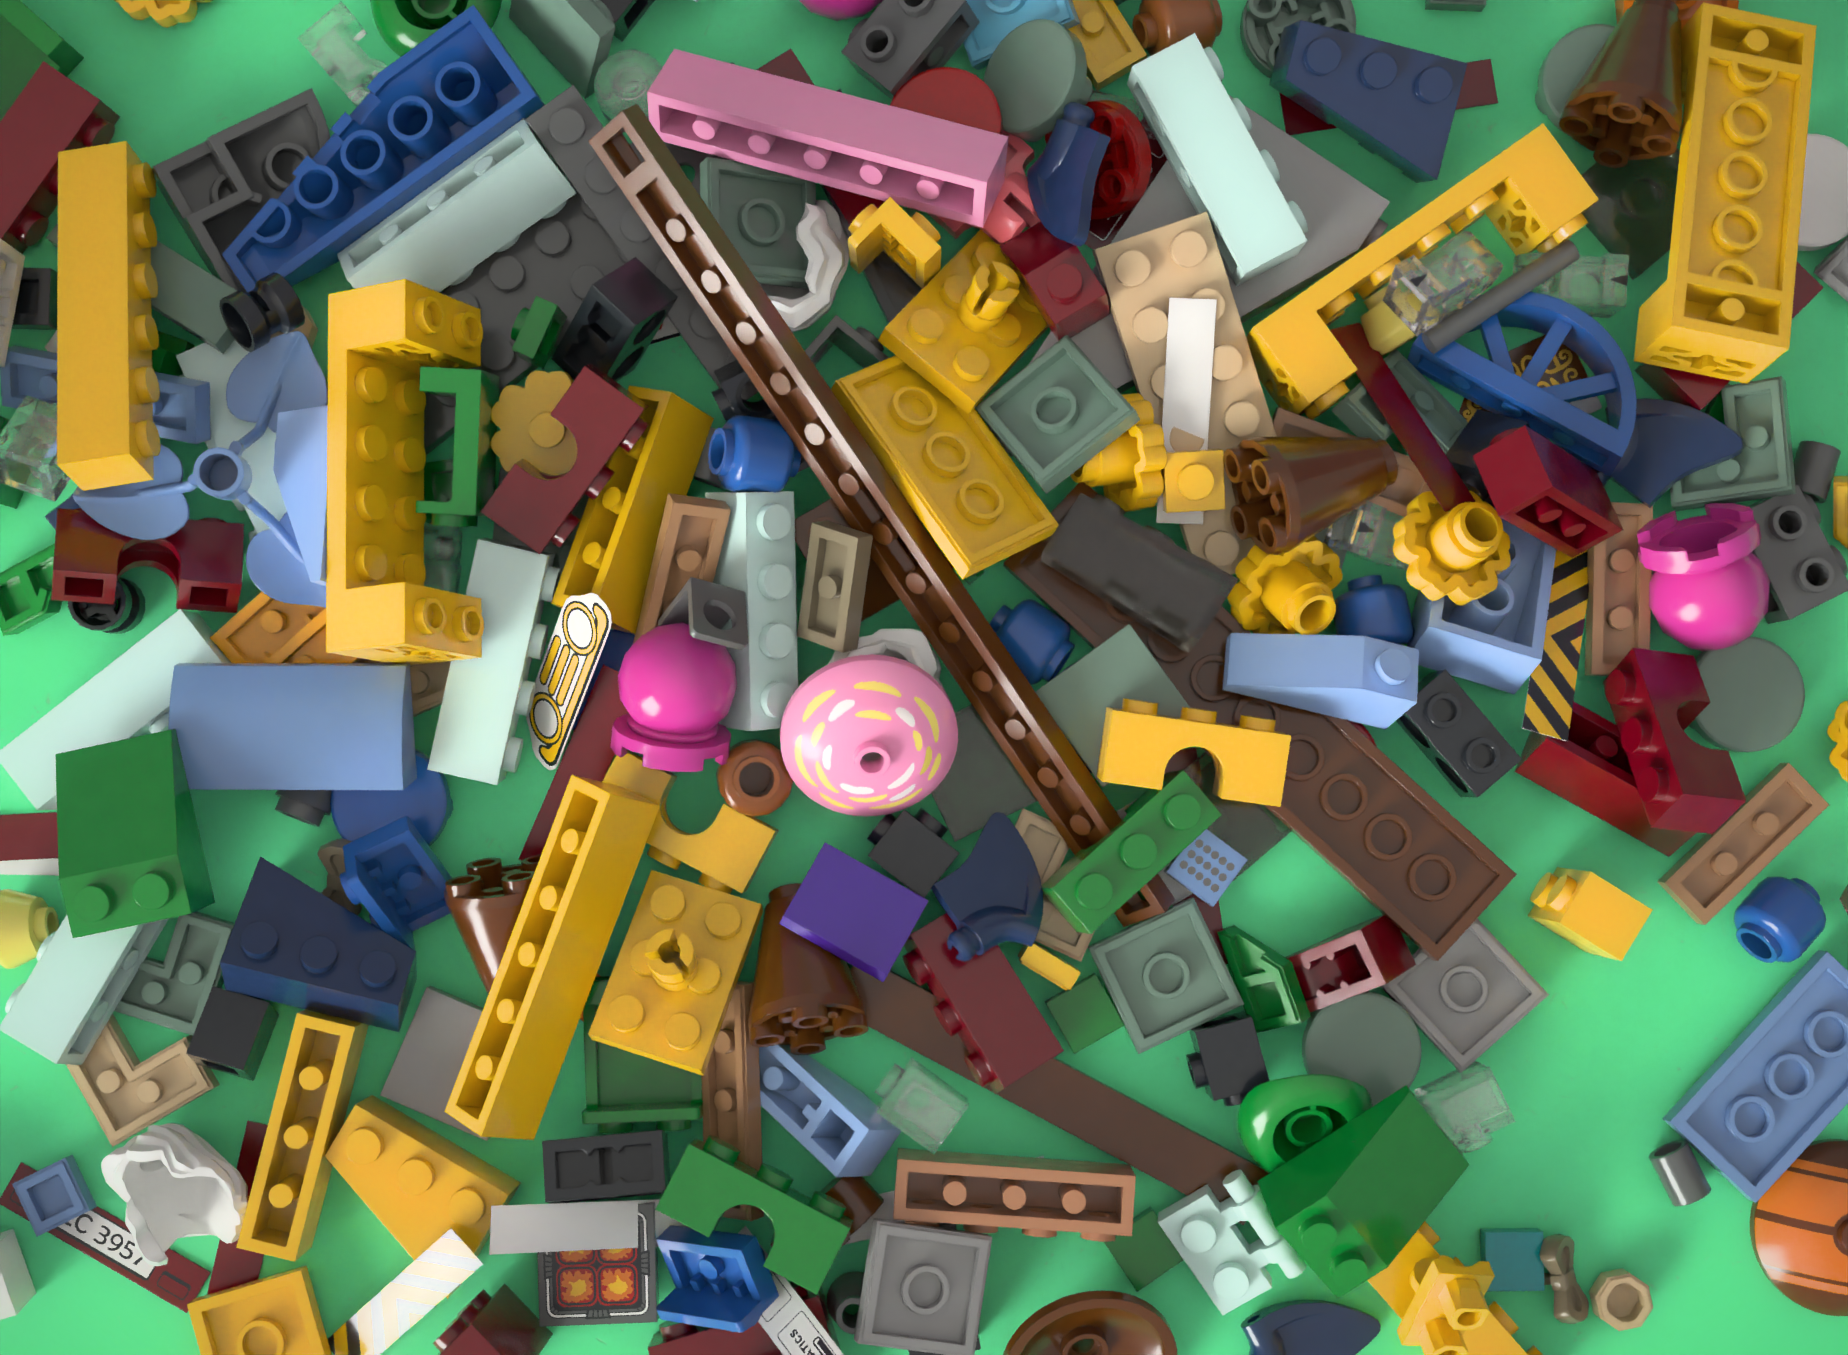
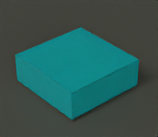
M1538 1228L1480 1229L1481 1261H1489L1495 1275L1487 1292L1545 1291L1544 1264L1540 1260L1543 1231Z

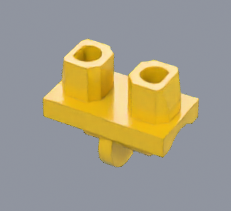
M1441 1255L1438 1259L1423 1258L1416 1262L1409 1277L1410 1285L1416 1294L1397 1329L1401 1344L1421 1346L1424 1355H1467L1468 1349L1463 1339L1465 1331L1483 1326L1490 1313L1484 1296L1495 1275L1489 1261H1478L1473 1266L1463 1267L1455 1265L1451 1257Z

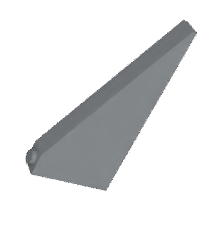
M1247 106L1245 108L1252 123V129L1248 132L1258 150L1265 149L1272 156L1280 175V180L1276 183L1286 202L1292 200L1301 209L1308 226V232L1304 234L1308 241L1298 255L1237 287L1224 265L1242 323L1329 274L1352 258L1359 248L1363 250L1379 239L1388 226L1387 223L1379 218L1390 203V201ZM1168 159L1110 244L1197 215ZM1096 265L1092 271L1103 287L1100 274ZM1109 306L1110 314L1081 331L1071 339L1121 394L1135 386ZM1052 331L1031 362L1058 342ZM992 431V433H993L994 436L997 438V440H998L999 443L1002 445V447L1005 449V451L1007 452V454H1008L1010 457L1013 456V454L1008 450V448L1002 443V441H1001V440L996 436V434Z

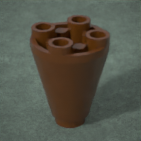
M1635 0L1632 7L1626 10L1565 102L1559 127L1575 141L1594 151L1593 157L1595 161L1603 166L1621 168L1626 166L1629 160L1668 156L1677 150L1682 133L1681 20L1678 17L1679 8L1671 0Z
M1252 437L1242 440L1236 447L1226 449L1223 456L1224 469L1232 482L1236 505L1231 508L1230 512L1231 523L1236 535L1241 540L1251 538L1255 545L1266 554L1274 555L1289 552L1385 491L1386 486L1395 483L1398 475L1397 460L1391 446L1383 439L1374 441L1369 437Z
M541 854L527 857L521 861V864L502 866L500 858L475 860L466 865L467 875L458 876L445 882L444 897L446 905L488 995Z
M801 883L779 886L771 890L768 895L769 903L766 905L763 914L748 1013V1029L752 1046L790 1045L791 1053L794 1055H811L826 1049L825 1040L836 1037L859 1036L866 1033L869 1028L866 1006L847 962L779 924Z

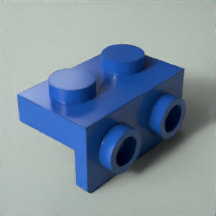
M407 815L343 846L345 871L340 874V881L349 900L354 905L360 903L364 905L369 912L370 921L373 926L415 951L413 931L450 914L444 897L445 882L452 879L450 874Z
M670 1225L656 1238L676 1287L656 1307L661 1320L740 1333L754 1326L759 1321L761 1314L779 1297L770 1270L763 1267L766 1261L765 1253L759 1245L756 1236L714 1231L708 1238L689 1227Z

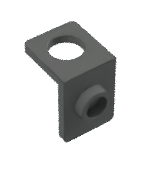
M837 315L805 350L815 366L833 345H836L863 368L889 358L882 352L884 350L883 345L871 332L862 327H857L855 330Z
M690 577L658 620V626L684 622L689 624V633L693 638L743 650L748 644L745 592ZM731 619L732 629L722 630L728 620Z

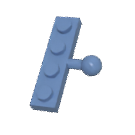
M16 345L8 347L5 367H0L2 406L57 417V353ZM155 372L159 383L160 397L158 402L153 403V422L157 427L159 437L192 444L211 440L210 382Z

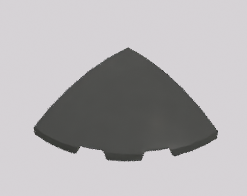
M311 88L208 137L205 142L153 166L152 170L157 186L213 276L235 290L247 293L222 256V253L270 198L278 199L296 178L292 174L307 155L312 159L330 139V133L323 111Z

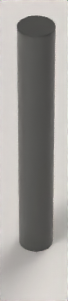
M1570 240L1563 241L1424 332L1422 340L1431 353H1437L1580 258L1578 249Z

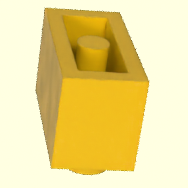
M1557 867L1553 874L1547 872L1535 886L1530 897V901L1534 903V906L1528 917L1586 953L1622 961L1651 914L1652 909L1591 871Z

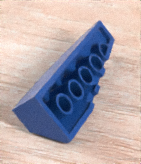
M474 5L379 72L367 86L370 90L369 94L350 115L345 112L330 130L334 134L312 159L307 155L292 174L296 178L278 199L270 198L222 253V256L246 292L254 289L255 282L273 272L280 274L293 286L339 262L337 254L520 120L528 118L546 105Z

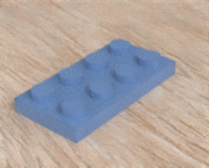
M1818 950L1662 1118L1742 1195L1754 1203L1767 1192L1848 1104V970L1830 953Z

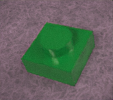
M536 296L531 308L524 307L513 324L511 339L515 343L512 350L522 360L544 369L567 316L558 305Z

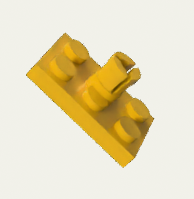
M981 229L884 328L878 339L882 345L968 415L1048 328L1045 320L1021 284L1018 275L1002 254L1000 245L995 243Z
M651 870L588 1035L591 1040L704 1076L763 913L762 904Z

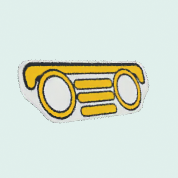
M592 592L581 596L572 595L566 599L535 680V695L530 713L526 716L533 752L541 764L549 771L556 769L612 625L609 608L597 594Z

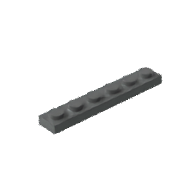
M572 85L525 120L627 262L636 257L678 296L667 317L718 388H721L714 371L737 359L588 142L603 126L575 86ZM751 380L742 389L741 398L744 400H748L759 392Z

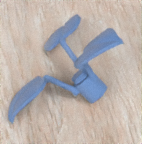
M293 331L275 336L266 345L249 352L231 373L226 388L228 409L236 418L256 423V425L240 440L233 441L229 449L216 447L204 451L195 461L193 474L188 477L187 481L182 482L183 465L181 460L172 450L160 444V453L158 456H154V480L86 491L78 487L73 493V499L82 510L99 524L119 534L141 540L163 539L183 528L190 515L189 505L183 493L191 492L197 487L204 493L221 500L238 499L241 504H244L270 528L255 535L247 548V571L256 587L272 599L284 603L326 608V586L310 581L288 513L286 512L281 520L278 521L249 494L248 489L252 482V471L248 462L242 457L243 451L264 435L267 426L276 433L279 412L325 406L328 403L326 378L311 349L309 341L302 332Z

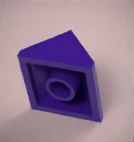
M825 842L779 924L884 982L929 900Z

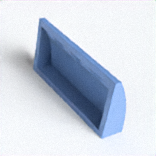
M178 663L174 666L168 730L176 729L189 789L404 790L417 779L410 663Z

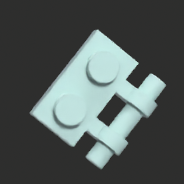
M1240 1169L1231 1172L1224 1178L1222 1183L1231 1197L1221 1203L1207 1184L1158 1212V1224L1222 1316L1272 1288V1277L1264 1267L1265 1265L1278 1263L1289 1279L1297 1277L1307 1267V1264L1276 1230L1259 1185H1251ZM1239 1221H1249L1260 1239L1248 1244L1235 1224Z

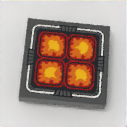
M655 1202L638 1204V1248L537 1252L539 1327L650 1323L658 1321L659 1315L656 1307L659 1305L658 1253L655 1235Z

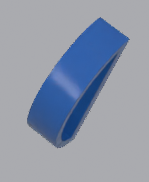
M1528 292L1469 331L1472 332L1480 329L1489 360L1455 341L1433 354L1427 349L1422 340L1424 332L1479 296L1464 300L1442 312L1416 338L1407 360L1422 375L1492 413L1528 421L1533 431L1578 460L1609 477L1623 457L1629 445L1636 420L1637 399L1632 372L1623 352L1613 337L1600 323L1576 306L1552 296ZM1501 327H1519L1546 335L1521 377L1514 372ZM1562 344L1574 351L1595 375L1545 388L1537 386ZM1604 395L1608 407L1609 425L1569 403Z

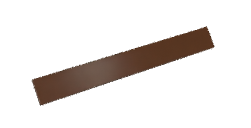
M852 966L850 971L866 1006L868 1026L978 1084L969 1071L964 1059L965 1056L970 1054L958 1033L951 1037L940 1024L933 1009V1006L939 1002L931 991L891 970L884 982H881L857 967ZM1055 1057L997 1093L1002 1098L1187 1196L1208 1184L1221 1203L1231 1197L1222 1183L1224 1178L1231 1172L1239 1169L1242 1170L1251 1185H1258L1257 1181L1269 1174L1252 1161ZM989 1084L984 1087L985 1089L993 1092ZM1239 1221L1238 1223L1244 1225L1246 1221Z

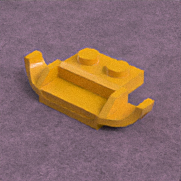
M262 591L210 637L231 663H355L360 659L326 652L325 607L284 603L272 599Z

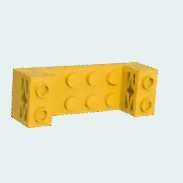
M1703 2L1681 29L1682 104H1684L1668 274L1667 280L1639 307L1634 362L1748 384L1789 349L1816 25Z
M1542 123L1256 324L1246 338L1260 382L1279 408L1298 415L1305 413L1309 419H1315L1350 391L1344 382L1358 370L1327 327L1345 313L1344 310L1356 301L1355 293L1358 292L1363 300L1370 297L1392 280L1391 277L1404 267L1401 262L1402 260H1405L1408 266L1412 267L1439 247L1437 244L1452 233L1449 227L1457 235L1475 223L1484 214L1488 216L1519 261L1534 250H1537L1542 256L1563 241L1570 239L1571 235L1589 223L1583 213L1599 200L1545 124Z
M407 279L328 294L326 652L386 663H410V665L482 658L484 620L481 598L424 586L426 579V568L424 565V524L426 513H416V500H424V466L426 463V452L424 449L425 392L419 391L420 366L459 369L481 367V342L483 339L481 309Z

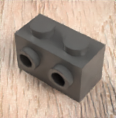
M883 0L869 18L863 19L853 28L848 38V44L841 52L859 74L890 99H893L900 87L913 76L929 69L943 67L980 21L966 0Z
M1796 485V494L1764 498L1747 506L1753 510L1754 520L1759 524L1761 531L1760 545L1752 553L1761 560L1770 580L1768 612L1765 615L1768 624L1790 620L1848 591V580L1846 578L1848 572L1847 564L1839 550L1829 545L1819 526L1821 522L1819 509L1810 496L1802 493L1799 485Z

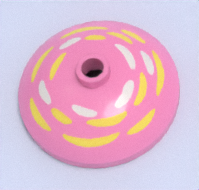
M886 655L851 656L820 668L810 675L793 693L781 721V753L785 767L797 787L821 806L852 816L887 815L920 802L943 781L951 768L957 751L958 727L953 705L942 686L920 667L908 661ZM869 752H876L882 755L874 761L862 759Z

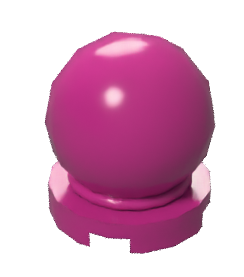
M1734 503L1704 504L1706 515L1690 517L1680 521L1677 520L1676 511H1672L1649 521L1637 532L1639 561L1646 569L1654 571L1649 583V607L1663 633L1691 649L1711 651L1738 645L1752 635L1768 612L1770 580L1761 560L1752 553L1760 545V526L1754 520L1753 510L1750 507Z
M680 622L654 627L639 637L624 655L618 674L620 700L629 713L617 717L614 721L611 749L620 758L627 754V749L643 754L642 766L672 772L703 771L704 759L715 758V762L720 765L726 764L729 757L732 734L719 722L728 715L737 689L736 666L726 646L693 638L689 633V624Z

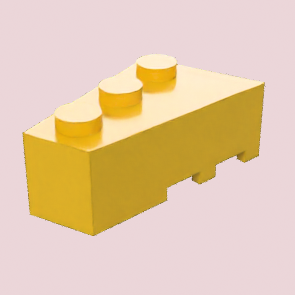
M373 1095L355 1104L325 1155L327 1160L414 1261L450 1228L456 1232L478 1257L490 1237L491 1206L508 1205L521 1182ZM456 1287L449 1295H447L446 1298L448 1299L457 1290L458 1287Z

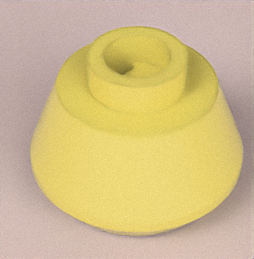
M1392 282L1363 301L1369 311L1363 314L1360 319L1371 348L1378 351L1381 356H1384L1418 336L1436 318L1437 308L1410 286L1398 291Z
M11 889L0 890V965L6 969H13L36 958L43 941L51 933L58 930L59 920L55 909L48 907L43 898Z

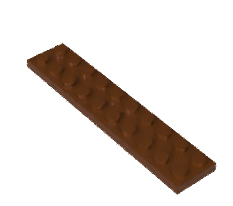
M1085 482L1078 483L1051 512L1059 524L1053 535L1010 556L1004 562L1003 567L1053 613L1065 620L1070 628L1093 649L1130 624L1191 708L1216 711V723L1239 726L1240 715L1276 720L1275 731L1291 735L1281 807L1264 806L1377 910L1385 915L1433 961H1439L1517 874L1348 720L1223 690L1226 638L1230 633L1251 632L1245 630L1227 610L1096 491L1086 485Z

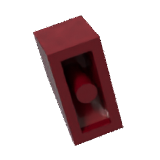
M1041 221L999 246L1002 254L1018 275L1021 284L1057 341L1065 335L1072 338L1110 314L1107 294L1077 246L1052 235Z

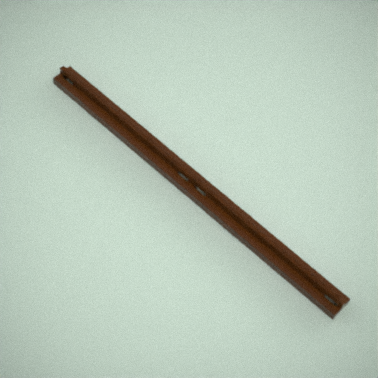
M638 104L622 110L588 142L851 528L873 535L870 556L1073 854L1075 855L1081 849H1087L1115 828L1122 819ZM623 132L627 133L645 161H640L623 136ZM864 487H867L886 516L882 518L863 490ZM898 536L901 537L909 551L912 553V555L919 564L918 566L914 565V563L912 562L904 548L901 546V544L897 540ZM1159 874L1155 875L1140 889L1145 897L1144 900L1136 893L1114 913L1123 927L1165 913L1176 900Z

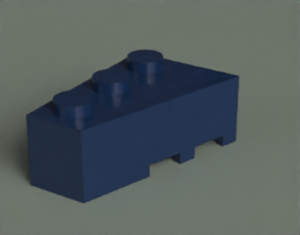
M1299 20L1283 28L1269 85L1328 125L1333 124L1359 142L1358 145L1372 154H1378L1402 170V174L1419 183L1437 180L1468 63Z
M260 857L220 961L225 990L399 1032L417 980L416 951Z

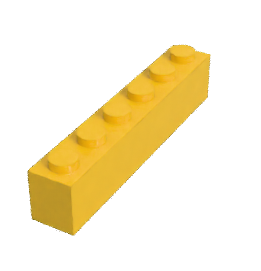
M127 141L58 152L57 465L83 491L154 480V456L159 455L161 447L159 433L153 422V403L158 402L160 389L157 376L152 368V350H156L159 346V335L151 310V298H156L158 295V282L155 271L151 266V248L157 245V231L153 218L150 215V198L156 196L157 186L151 166L147 162H141Z
M571 775L444 1111L481 1137L534 1140L660 808V805L621 786L576 775Z

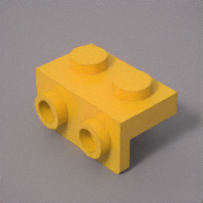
M891 197L879 208L874 204L867 206L857 215L848 228L852 233L847 240L850 266L859 274L882 251L922 289L940 271L942 247L937 243L941 239L939 232L920 213L915 212L910 217Z

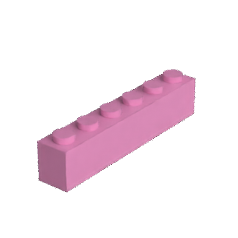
M678 49L672 51L647 91L649 121L663 142L886 201L891 197L900 206L983 228L1004 183L1009 136Z

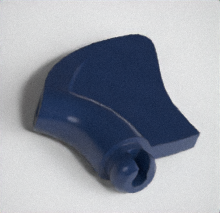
M1069 102L1064 107L1062 120L1057 119L1042 154L1028 169L1027 180L1034 209L1045 228L1060 240L1081 247L1088 238L1095 182L1111 138L1090 128L1095 119V113L1092 108L1076 102Z
M1637 399L1634 430L1620 462L1610 477L1596 469L1594 470L1597 471L1604 487L1609 480H1612L1634 498L1651 508L1673 484L1685 476L1734 458L1742 452L1744 447L1742 438L1737 433L1700 410L1667 400ZM1606 407L1605 413L1607 424L1609 425L1608 407Z
M996 812L992 814L968 859L960 868L936 882L931 888L939 903L957 927L956 931L949 934L947 946L949 951L954 947L958 950L959 954L955 958L960 961H969L975 954L980 956L996 945L1006 941L1031 947L1041 925L1044 901L1040 876L1028 846L1004 813Z
M1293 1300L1277 1303L1255 1312L1241 1323V1328L1249 1342V1355H1356L1378 1335L1381 1325L1373 1316L1339 1303L1324 1300Z

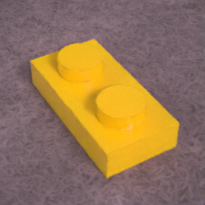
M1072 0L1080 24L1068 30L1073 32L1082 43L1087 60L1086 75L1091 80L1096 91L1129 73L1133 65L1147 58L1145 50L1113 0Z

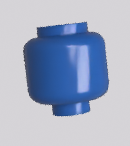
M735 415L725 422L723 428L718 427L714 431L709 443L708 463L712 474L717 475L721 485L729 491L776 493L784 489L789 478L797 475L801 463V453L778 420Z
M1381 575L1364 576L1349 581L1347 583L1349 591L1341 594L1334 600L1336 612L1333 619L1337 635L1368 636L1403 646L1409 643L1414 636V627L1406 592L1398 585L1383 584Z
M1032 599L1018 603L1013 610L1003 605L990 622V626L1030 685H1035L1042 679L1049 682L1055 678L1075 647V644L1069 641L1071 631L1069 624Z
M1765 878L1758 883L1735 910L1734 924L1737 929L1736 937L1738 942L1750 955L1766 963H1773L1775 961L1792 962L1796 960L1825 928L1826 915L1822 905L1819 903V894L1810 884L1798 878Z

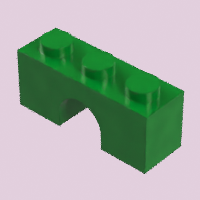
M1184 770L1165 773L1162 790L1149 788L1124 810L1127 815L1115 828L1087 849H1081L1042 884L1043 894L1076 932L1092 934L1222 815Z
M709 1135L706 1142L697 1138L690 1142L655 1210L709 1238L716 1230L723 1214L729 1208L745 1204L761 1209L770 1218L775 1233L773 1247L763 1267L817 1295L854 1221L843 1215L847 1207L838 1200L819 1191H815L812 1198L790 1187L794 1179L773 1166L762 1163L759 1170H756L737 1160L741 1151L717 1137Z

